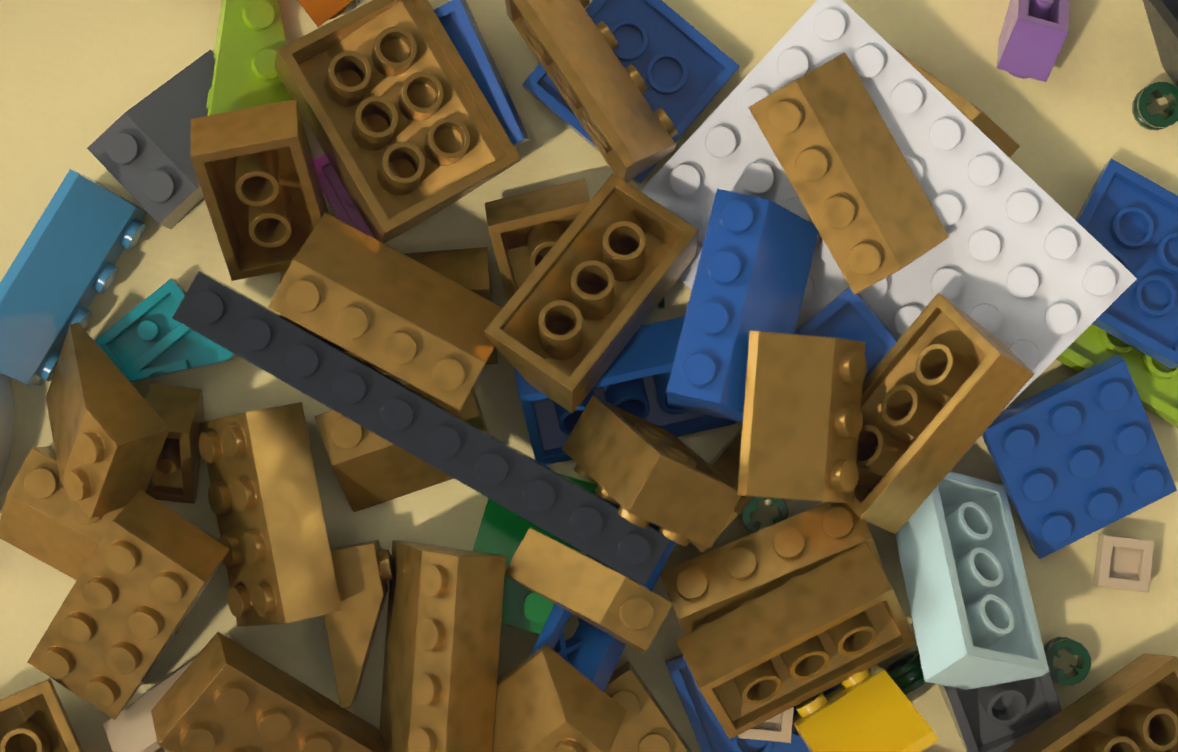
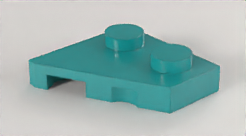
M170 278L94 340L130 383L229 361L237 356L172 319L186 294L180 284L173 278Z

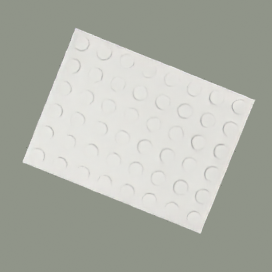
M817 0L640 190V192L699 230L696 256L679 279L692 290L717 188L771 200L814 224L748 107L846 52L949 238L903 269L859 292V294L898 340L937 293L945 296L1004 343L1034 373L1032 378L1006 406L1007 408L1137 278L843 0ZM820 233L818 234L796 330L849 287Z

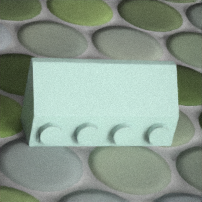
M950 471L895 534L924 680L929 683L968 690L1043 676L1049 672L1004 485Z

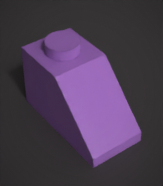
M1010 0L999 38L997 69L1007 71L1018 78H1032L1047 82L1068 35L1070 0Z

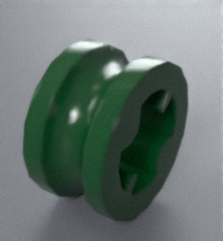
M1156 82L1138 92L1132 103V112L1138 124L1148 130L1158 131L1177 122L1178 88L1168 82ZM1151 93L1156 99L1165 97L1168 100L1170 107L1163 110V112L1168 114L1165 119L1160 113L1151 116L1146 106L1153 103L1152 100L1148 99Z
M754 496L741 511V520L744 526L751 533L764 529L760 528L761 522L756 521L753 524L750 518V513L758 510V501L763 499L769 500L768 506L772 507L776 504L778 509V515L773 516L770 520L771 525L788 519V508L781 498Z
M1057 637L1043 646L1053 681L1061 685L1073 686L1082 682L1087 677L1091 668V657L1088 650L1081 643L1068 637ZM1063 648L1068 653L1077 656L1076 666L1069 665L1073 670L1068 674H1065L1062 669L1053 666L1054 656L1061 658L1057 652Z
M918 650L901 657L885 669L905 695L926 683Z

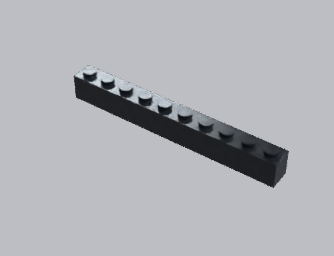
M200 271L197 273L172 319L643 586L647 583L671 540L649 524L646 528H642L629 522L617 512L619 510L618 506L208 274Z

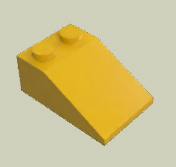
M878 664L863 672L852 675L849 679L841 682L842 686L825 696L822 692L798 704L796 707L798 714L793 717V726L810 752H921L939 740L934 730L885 669Z

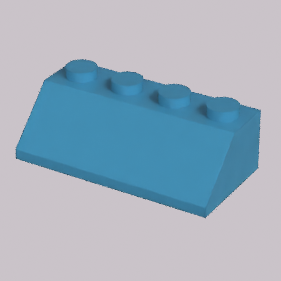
M72 169L68 171L0 282V373L26 385H41L44 380L47 382L52 380L69 325L79 323L85 329L92 316V312L88 310V307L98 292L104 294L114 282L119 272V268L115 266V263L125 248L131 250L141 238L146 227L142 219L147 211L96 180Z

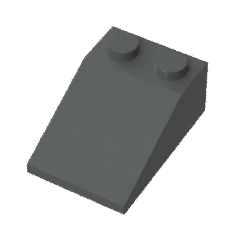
M211 49L127 110L87 148L159 225L172 229L204 199L190 157L191 119L208 116L206 105L208 91L212 87L216 60Z
M1050 672L1039 677L968 690L938 684L966 752H1003L1062 711Z

